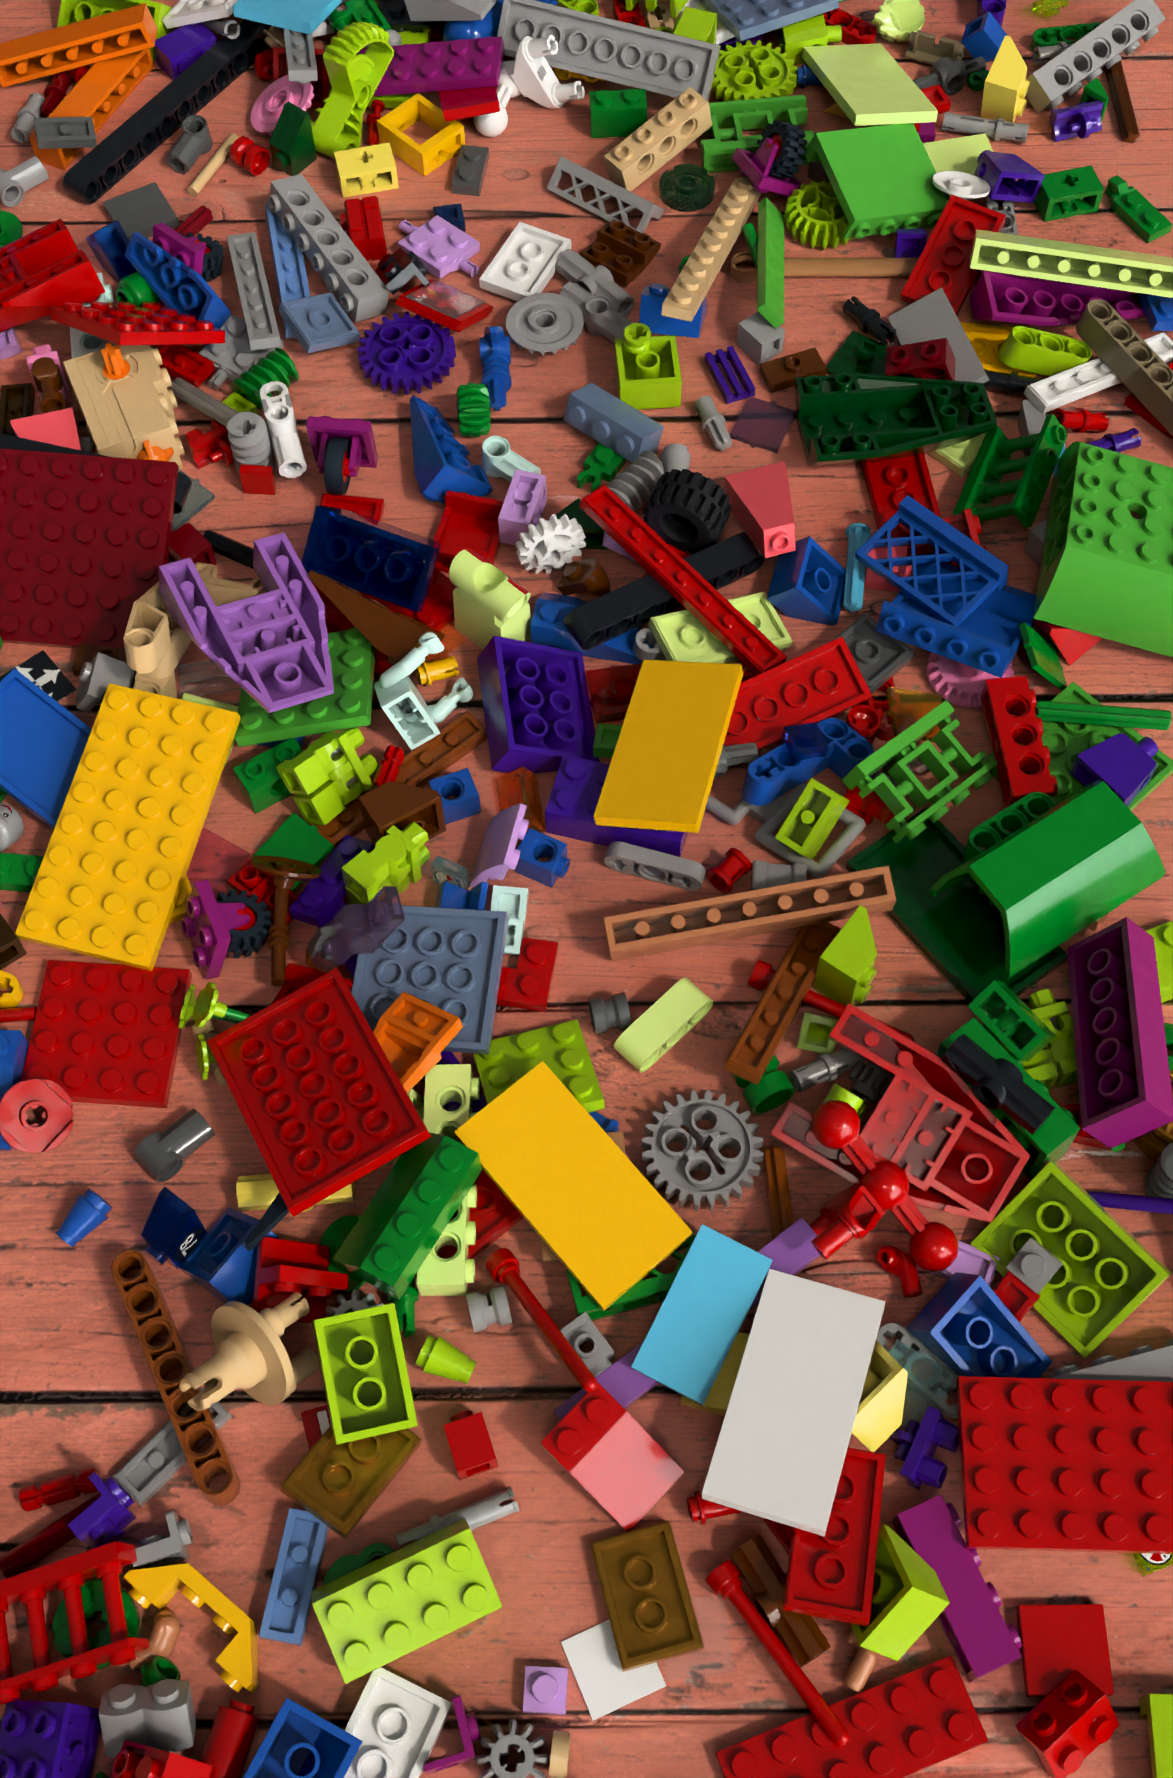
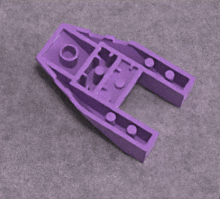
M285 532L254 540L253 567L266 593L224 605H215L191 558L159 566L160 594L172 618L208 657L268 713L334 693L328 649V633L325 622V606Z

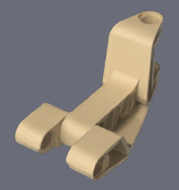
M202 562L194 564L216 606L266 593L258 576L249 584L217 578L216 565ZM157 582L143 596L134 601L123 637L128 667L137 671L133 689L177 698L174 670L192 639L172 618L160 594L159 582Z

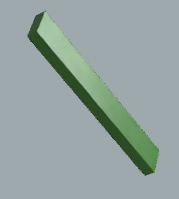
M766 197L758 203L757 311L773 327L777 328L784 323V216Z

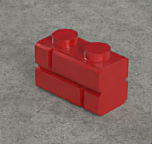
M370 196L363 197L362 200L359 198L345 200V212L340 213L342 229L348 231L346 234L367 262L369 259H372V261L381 260L387 255L378 198Z

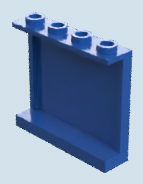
M940 562V574L960 572L959 567ZM936 563L916 564L917 576L936 574ZM979 579L965 580L966 592L980 591L986 585ZM961 581L941 582L942 594L962 592ZM937 582L917 584L918 591L923 595L938 594ZM1005 585L999 592L994 590L956 627L941 621L900 591L892 603L888 601L883 602L875 631L1002 678L1024 642L1019 625L1023 622L1031 628L1034 625L1033 614L1036 595ZM962 601L943 602V609L953 617L963 608Z

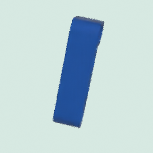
M837 718L824 719L752 761L746 773L742 797L751 805L764 806L826 768H829L843 779L857 764L873 754L874 748L869 741L851 729L844 721Z

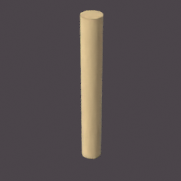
M231 133L187 188L191 196L196 197L229 156L232 144L239 138L236 134Z

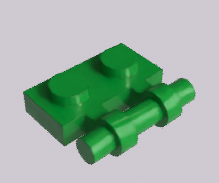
M373 0L344 2L345 10L338 12L335 9L328 16L330 19L329 23L335 32L343 31L345 25L352 22L357 23L358 21L373 23L383 28L384 31L391 30V26Z

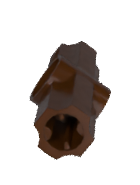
M760 1534L749 1539L730 1553L733 1563L753 1593L752 1599L759 1613L771 1629L775 1628L800 1668L831 1647L812 1616L782 1610L787 1572H783Z

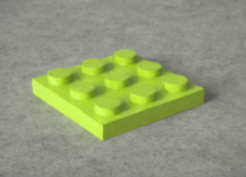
M578 1019L491 1040L489 1054L473 1053L487 1105L543 1061L588 1113L605 1109L604 1098Z

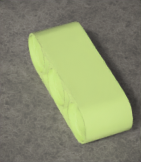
M684 977L674 984L618 1037L614 1044V1049L640 1073H643L702 1020L711 1009L713 1000L687 977Z

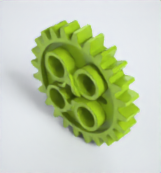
M750 40L746 41V45L736 41L735 48L727 44L726 51L720 50L711 92H716L715 98H723V102L793 95L794 87H796L797 67L794 66L795 60L789 59V52L781 54L782 47L780 46L772 49L771 42L766 46H762L761 40H758L756 45H752Z

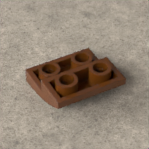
M614 219L598 230L596 241L582 250L579 255L594 267L598 265L605 266L612 274L614 281L626 287L650 264L660 250L661 243L645 233H640L628 227L624 222Z

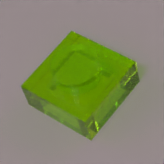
M1038 0L1032 3L1033 14L1043 13V18L1059 15V9L1069 6L1068 0Z

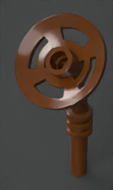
M254 856L251 858V864L266 875L274 877L272 884L276 887L273 924L269 927L268 948L272 950L271 985L283 986L285 984L286 950L290 947V928L287 926L289 889L294 887L295 881H306L320 877L322 870L312 864L277 856Z

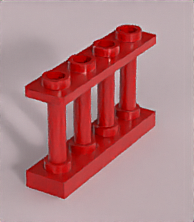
M114 1541L0 1581V1705L19 1700L21 1698L20 1692L32 1688L33 1692L59 1686L58 1679L71 1675V1679H80L94 1675L98 1672L97 1666L110 1662V1666L130 1663L137 1659V1652L150 1648L149 1639L128 1636L119 1574L123 1572L122 1567L137 1562L135 1545ZM97 1576V1579H102L111 1644L90 1650L81 1587L85 1585V1579ZM59 1589V1592L64 1593L73 1656L51 1663L43 1600L47 1599V1592ZM21 1602V1605L26 1606L34 1670L13 1676L5 1613L9 1612V1605Z

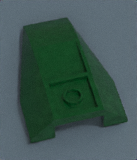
M862 373L810 375L795 378L797 424L808 466L871 462L914 456L972 439L996 428L998 424L983 383Z

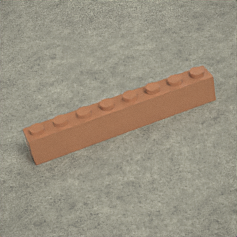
M889 866L608 916L604 917L611 960L616 961L847 919L853 915L860 905L867 908L868 915L891 911L895 905L896 896Z

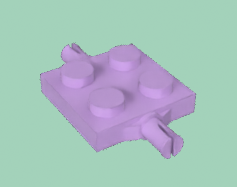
M438 215L420 227L414 226L406 219L400 222L399 230L407 234V236L397 242L398 249L402 247L407 254L412 250L429 273L439 279L456 270H462L471 277L478 274L479 266L470 262L469 259L480 251L479 241Z

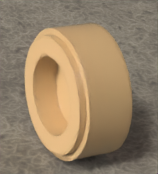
M557 1730L553 1732L549 1777H567L571 1734L569 1732Z

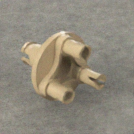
M293 1292L288 1298L272 1309L264 1308L259 1313L248 1305L237 1301L227 1302L215 1310L211 1320V1332L216 1347L215 1354L196 1367L191 1373H187L179 1385L180 1391L184 1392L191 1387L197 1389L204 1384L205 1389L187 1402L191 1408L196 1411L206 1410L235 1389H243L249 1396L260 1403L277 1405L295 1391L298 1383L320 1369L319 1359L311 1349L302 1350L300 1354L290 1360L280 1340L285 1328L301 1317L306 1316L310 1311L309 1304L305 1298L296 1303L302 1294Z

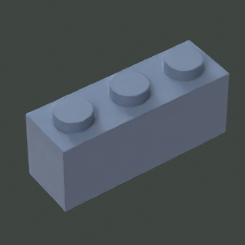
M590 383L569 395L564 416L565 422L602 445L612 449L631 463L643 451L648 450L654 454L657 453L664 426L594 383Z

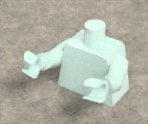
M432 632L424 633L419 638L421 646L418 648L414 647L404 658L381 675L379 681L374 684L381 708L411 750L441 734L436 723L443 722L457 707L456 703L458 701L468 702L473 697L472 688L462 677L455 682L452 692L448 696L445 695L436 704L427 706L422 695L408 675L425 661V657L428 654H436L443 651V644L436 634Z

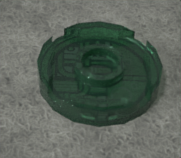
M676 165L674 170L669 172L666 170L659 180V197L665 205L674 210L694 212L703 209L712 202L715 196L714 177L708 175L707 170L698 165Z

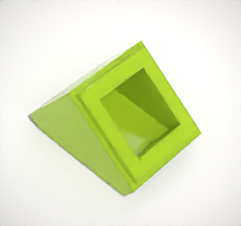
M805 1011L797 1048L821 1054L825 1052L827 1054L833 1053L836 1042L828 1037L839 1018Z

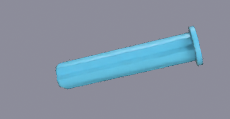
M863 523L850 524L845 531L848 537L843 607L849 610L850 613H855L863 608L866 565L855 558V552L871 536V528Z

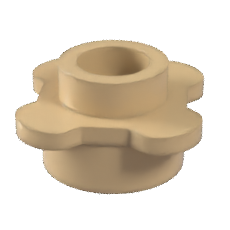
M271 25L268 30H263V34L266 36L264 41L272 49L273 47L285 48L284 36L279 29Z

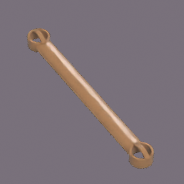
M738 252L731 259L730 274L739 283H751L757 279V269L751 252ZM784 258V277H910L919 258ZM746 264L752 266L753 269L740 270L737 266ZM980 270L974 283L978 282L984 270Z

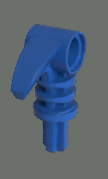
M489 326L484 330V337H479L480 360L483 369L481 384H485L488 388L490 407L495 408V411H500L507 404L506 392L512 386L509 364H511L510 336H505L501 326Z

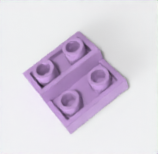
M520 803L506 808L489 822L485 830L470 887L474 888L482 881L487 882L488 879L494 881L496 878L503 881L508 869L515 870L521 850L515 849L518 839H524L529 820L524 819L527 805Z

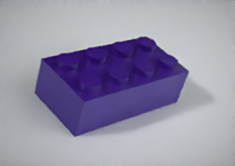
M563 754L545 810L546 833L607 847L615 841L625 842L681 857L688 832L596 825L593 816L610 765Z

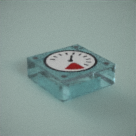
M436 856L431 864L433 881L439 885L446 881L468 890L470 884L467 868L441 856Z

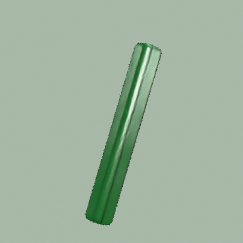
M1044 700L1037 701L1035 707L1036 717H1041L1043 721L1168 730L1172 722V715L1169 710Z

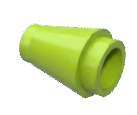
M428 1335L415 1365L424 1368L423 1373L467 1384L477 1362L470 1359L469 1356L440 1335L438 1339Z

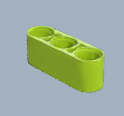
M1015 326L1000 348L998 356L1009 367L1050 377L1088 362L1092 356V350L1085 342L1078 339L1025 326Z

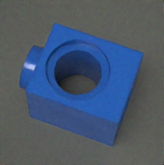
M468 768L429 780L430 789L438 791L441 795L445 825L481 813L479 794ZM450 796H457V798L453 800L446 799Z
M529 828L517 848L521 850L515 872L552 888L557 878H563L568 871L570 859L567 857V844ZM541 857L550 858V860L546 862H541L537 859Z

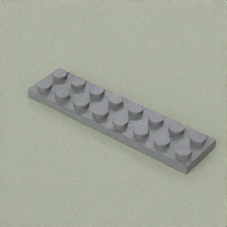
M504 0L497 34V37L502 36L503 55L516 58L517 50L523 37L530 36L537 39L553 35L555 37L554 41L556 40L558 43V51L555 55L544 56L551 67L675 98L691 87L707 101L709 100L721 48L720 45L536 0Z

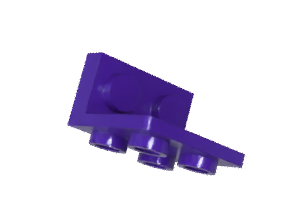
M16 1700L7 1703L0 1730V1778H91L101 1727L99 1709L67 1702Z

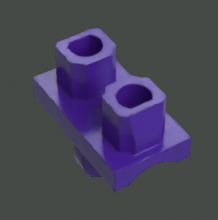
M1100 100L1089 103L1083 102L1076 106L1051 110L1049 125L1052 127V140L1056 142L1077 136L1084 139L1089 137L1091 133L1102 131L1101 111L1103 109V102Z
M928 1405L921 1424L914 1420H909L905 1431L896 1429L889 1437L898 1444L894 1458L904 1462L900 1474L907 1479L909 1486L920 1489L921 1484L942 1488L947 1476L948 1467L945 1463L933 1459L937 1446L955 1453L960 1445L959 1428L945 1420L939 1409Z

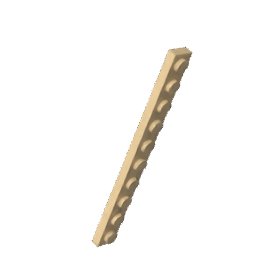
M748 177L734 179L664 300L661 315L692 322L742 231V227L745 225L762 192L752 186L753 182Z

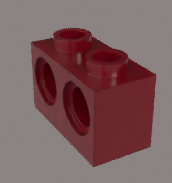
M947 338L886 348L885 375L955 381V357Z

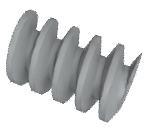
M242 412L233 416L228 421L226 429L228 430V438L238 476L240 477V465L272 466V469H274L275 462L264 419L253 412Z
M643 451L639 457L632 461L631 465H628L623 472L615 477V480H611L607 487L632 511L639 510L643 506L642 502L648 501L659 478L664 474L663 463L653 452Z

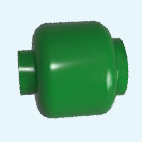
M138 271L123 277L118 282L116 290L118 302L134 303L135 307H142V302H156L160 304L161 299Z

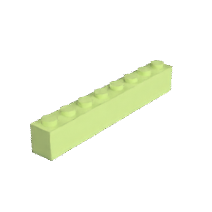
M978 229L975 231L970 256V269L1173 298V257Z

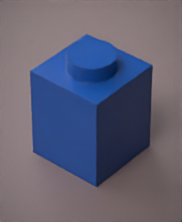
M988 11L966 24L961 43L965 45V48L973 58L982 56L986 63L994 61L1005 35H1008Z

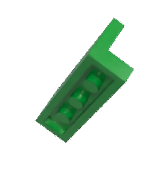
M697 1234L692 1235V1237L670 1254V1256L680 1261L674 1272L663 1274L653 1269L648 1273L653 1278L644 1280L645 1277H643L605 1311L601 1310L590 1295L582 1297L578 1281L566 1269L577 1317L586 1311L590 1316V1320L595 1321L664 1302ZM686 1249L684 1254L678 1252V1250Z

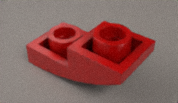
M250 858L227 882L239 895L241 890L247 891L246 897L251 898L253 894L258 896L257 904L264 901L267 905L265 911L270 910V920H272L271 923L273 924L276 887L272 884L274 877L266 875L251 864ZM290 890L288 900L287 925L293 920L289 912V908L298 898V896Z

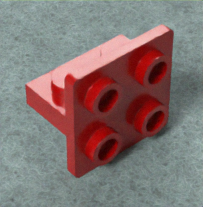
M264 1237L258 1243L253 1309L258 1313L264 1308L272 1309L288 1298L293 1292H298L302 1296L296 1303L305 1298L309 1304L310 1311L296 1322L312 1324L313 1320L325 1318L326 1299L331 1298L332 1292L347 1290L348 1274L328 1271L330 1253L328 1246Z

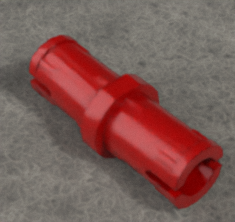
M1056 408L1052 412L1065 429H1071L1075 433H1084L1085 431L1103 433L1109 426V418H1105L1107 415L1104 412H1089L1085 408H1076L1075 410Z

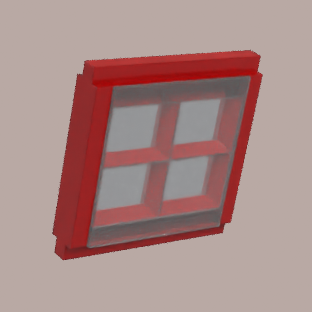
M432 279L428 280L431 284L427 287L422 283L400 294V297L396 299V305L456 332H461L485 319L493 310V306L485 303L484 300Z

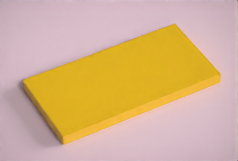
M643 660L593 816L596 825L699 833L743 677L741 664Z
M543 1061L454 1131L455 1137L461 1144L479 1153L482 1169L602 1311H605L693 1235L692 1230Z

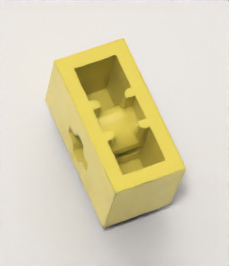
M390 142L334 152L337 176L343 198L399 188L396 164Z

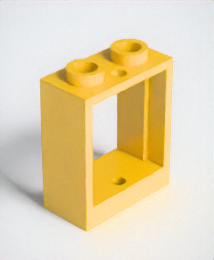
M419 93L377 120L379 143L390 142L392 153L424 177L457 155L461 145H465L464 126L456 120L444 121L442 110ZM419 120L438 132L421 145L403 133L404 130Z

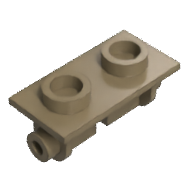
M917 30V32L912 31L909 37L910 45L905 53V58L934 65L942 57H950L952 60L960 59L962 61L965 55V45H961L958 40L944 37L940 38L938 45L935 44L936 35L922 32L921 30Z

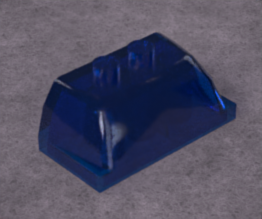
M316 506L301 563L308 573L312 570L324 574L352 589L420 612L422 611L431 576L442 545L432 539L356 512L334 507Z

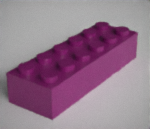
M1127 917L1067 948L1082 1130L1110 1148L1173 1121V1097L1154 937Z

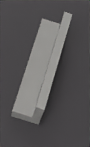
M562 156L546 188L609 222L614 219L621 221L617 217L622 216L623 222L628 227L640 233H645L652 217L660 220L665 210ZM565 171L571 175L573 186L561 190L557 186ZM592 185L596 198L584 202L580 189ZM600 190L606 192L607 194L602 195ZM575 192V193H576V197H574L573 195H571V193ZM613 197L617 198L620 210L607 214L603 201ZM624 202L629 204L630 206L625 208ZM598 204V205H599V209H597L596 207H594V205ZM636 209L644 212L637 229L630 226L627 213Z

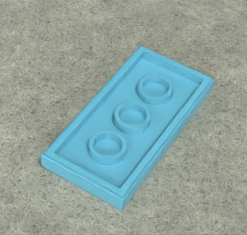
M702 1224L631 1369L703 1406L773 1260Z

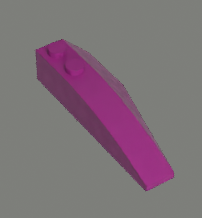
M991 271L982 272L970 295L973 316L977 320L1033 326H1076L1087 304L1094 299H1101L1109 303L1125 321L1146 317L1137 293Z

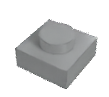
M1029 1238L1006 1268L1034 1292L1039 1294L1063 1265V1262L1034 1238Z

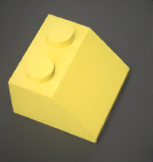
M1005 35L985 80L980 117L997 120L1001 117L1004 118V121L1014 122L1016 116L1021 117L1025 109L1027 99L1024 98L1030 81L1026 80L1027 66L1010 36Z

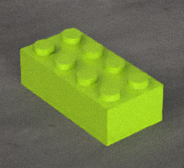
M465 1518L311 1591L313 1608L345 1684L503 1607Z

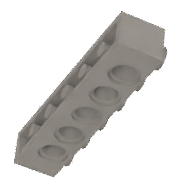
M1134 0L1032 73L1026 79L1030 81L1026 93L1027 99L1038 114L1047 107L1050 111L1055 109L1065 100L1062 96L1066 93L1069 97L1073 96L1084 87L1082 84L1084 80H1087L1088 83L1103 73L1102 67L1106 66L1107 69H1110L1111 66L1118 63L1122 59L1120 54L1124 52L1128 56L1141 45L1139 41L1142 38L1147 42L1159 32L1157 26L1166 19L1154 0Z
M298 174L271 181L270 195L267 198L269 209L277 215L285 231L290 233L296 241L299 250L304 252L311 262L313 269L323 278L328 290L333 292L340 301L343 310L348 312L355 323L386 314L389 290L304 176Z

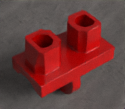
M215 419L210 423L212 430L208 433L203 434L200 429H194L185 435L193 464L197 469L221 459L227 466L234 463L228 430L226 426Z

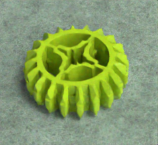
M822 179L821 183L811 180L809 186L801 184L800 190H793L791 197H788L784 214L787 232L792 233L793 239H800L802 245L811 244L812 249L815 246H822L823 250L827 246L836 249L838 244L846 245L848 240L854 239L842 238V234L849 223L831 183H825L824 179Z

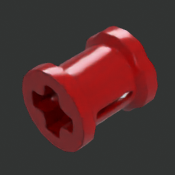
M730 848L725 853L726 857L716 867H711L706 871L709 882L724 894H729L733 890V884L743 874L746 875L752 870L750 860L736 848Z

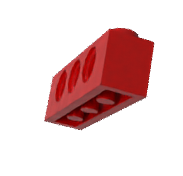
M1027 676L986 679L980 699L994 759L998 762L996 768L1005 808L1033 792H1042L1053 798V796L1057 795V780L1055 775H1050V751L1048 746H1043L1041 738L1043 735V723L1041 717H1036V694L1034 689L1029 688Z

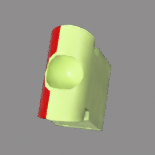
M472 549L460 551L454 557L449 570L450 581L456 586L453 591L455 629L482 650L493 636L528 642L531 639L530 604L528 603L531 593Z

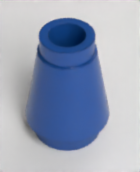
M89 1188L84 1195L79 1193L61 1223L60 1228L55 1233L68 1245L74 1247L77 1242L81 1241L109 1218L107 1213L112 1209V1206Z

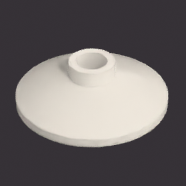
M941 171L934 174L932 179L934 186L948 194L949 198L951 195L965 200L985 197L990 192V185L985 180L964 172Z

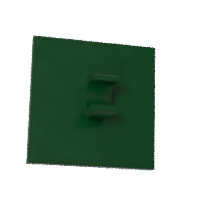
M852 331L826 366L827 374L862 373L885 375L886 348L888 346Z

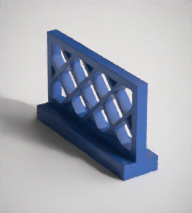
M908 495L899 503V510L855 552V558L938 619L956 627L994 590L999 592L1007 584L1008 580L1007 564ZM900 523L910 530V537L891 538L890 532ZM929 543L935 548V554L915 556L916 544ZM911 545L912 556L892 558L891 547ZM888 547V558L873 559L868 555L874 548ZM954 561L960 566V572L940 574V562ZM936 563V574L917 576L916 564ZM912 565L913 576L898 577L893 573V566ZM979 579L986 584L980 591L966 592L965 580ZM961 581L962 592L942 594L941 582ZM937 582L938 594L923 595L918 591L917 584ZM962 601L963 608L953 617L943 609V602Z

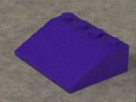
M493 636L477 657L491 769L521 775L558 771L563 754L600 762L599 757H594L593 755L595 730L582 652Z

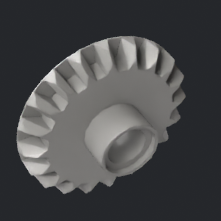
M536 293L526 296L510 308L506 317L507 335L511 337L512 344H518L520 350L528 349L530 354L539 351L542 356L548 351H551L554 355H556L559 349L567 351L569 345H576L577 338L582 336L584 328L583 314L577 304L569 298L555 293Z

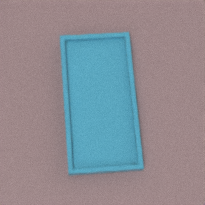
M238 0L233 5L234 17L311 35L343 0Z

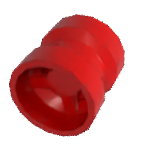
M241 136L232 144L230 158L233 163L245 167L249 173L258 176L268 167L270 153L264 147L255 145L254 141L248 137Z
M856 705L849 710L846 723L851 729L858 732L872 744L880 726L881 717L874 708L868 705Z

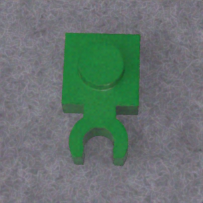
M598 443L583 463L584 471L577 477V488L581 489L585 483H592L591 492L601 486L602 480L610 482L626 463V459L615 453L612 449Z

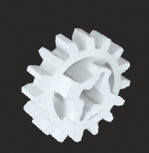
M552 514L548 521L539 518V523L536 526L529 524V532L520 533L521 541L515 544L517 547L516 553L521 565L523 564L527 571L533 568L534 573L538 574L542 569H545L546 574H550L552 568L560 571L565 563L573 562V556L582 555L580 548L586 547L584 541L586 536L576 518L569 520L568 516L564 514L560 519H557L556 515Z

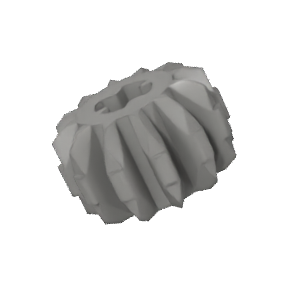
M510 1719L509 1735L504 1736L500 1725L495 1724L492 1726V1729L499 1740L494 1743L489 1738H481L480 1744L490 1750L491 1754L476 1756V1763L479 1765H491L492 1767L484 1771L479 1778H494L496 1776L498 1778H529L530 1776L546 1778L542 1771L535 1768V1764H549L550 1756L547 1754H534L535 1751L546 1744V1740L543 1736H540L532 1742H528L534 1731L532 1724L528 1723L520 1736L517 1735L518 1724L516 1719ZM510 1748H519L517 1752L520 1756L523 1753L525 1754V1762L518 1763L515 1772H508V1765L504 1764L502 1766L501 1759L509 1755Z

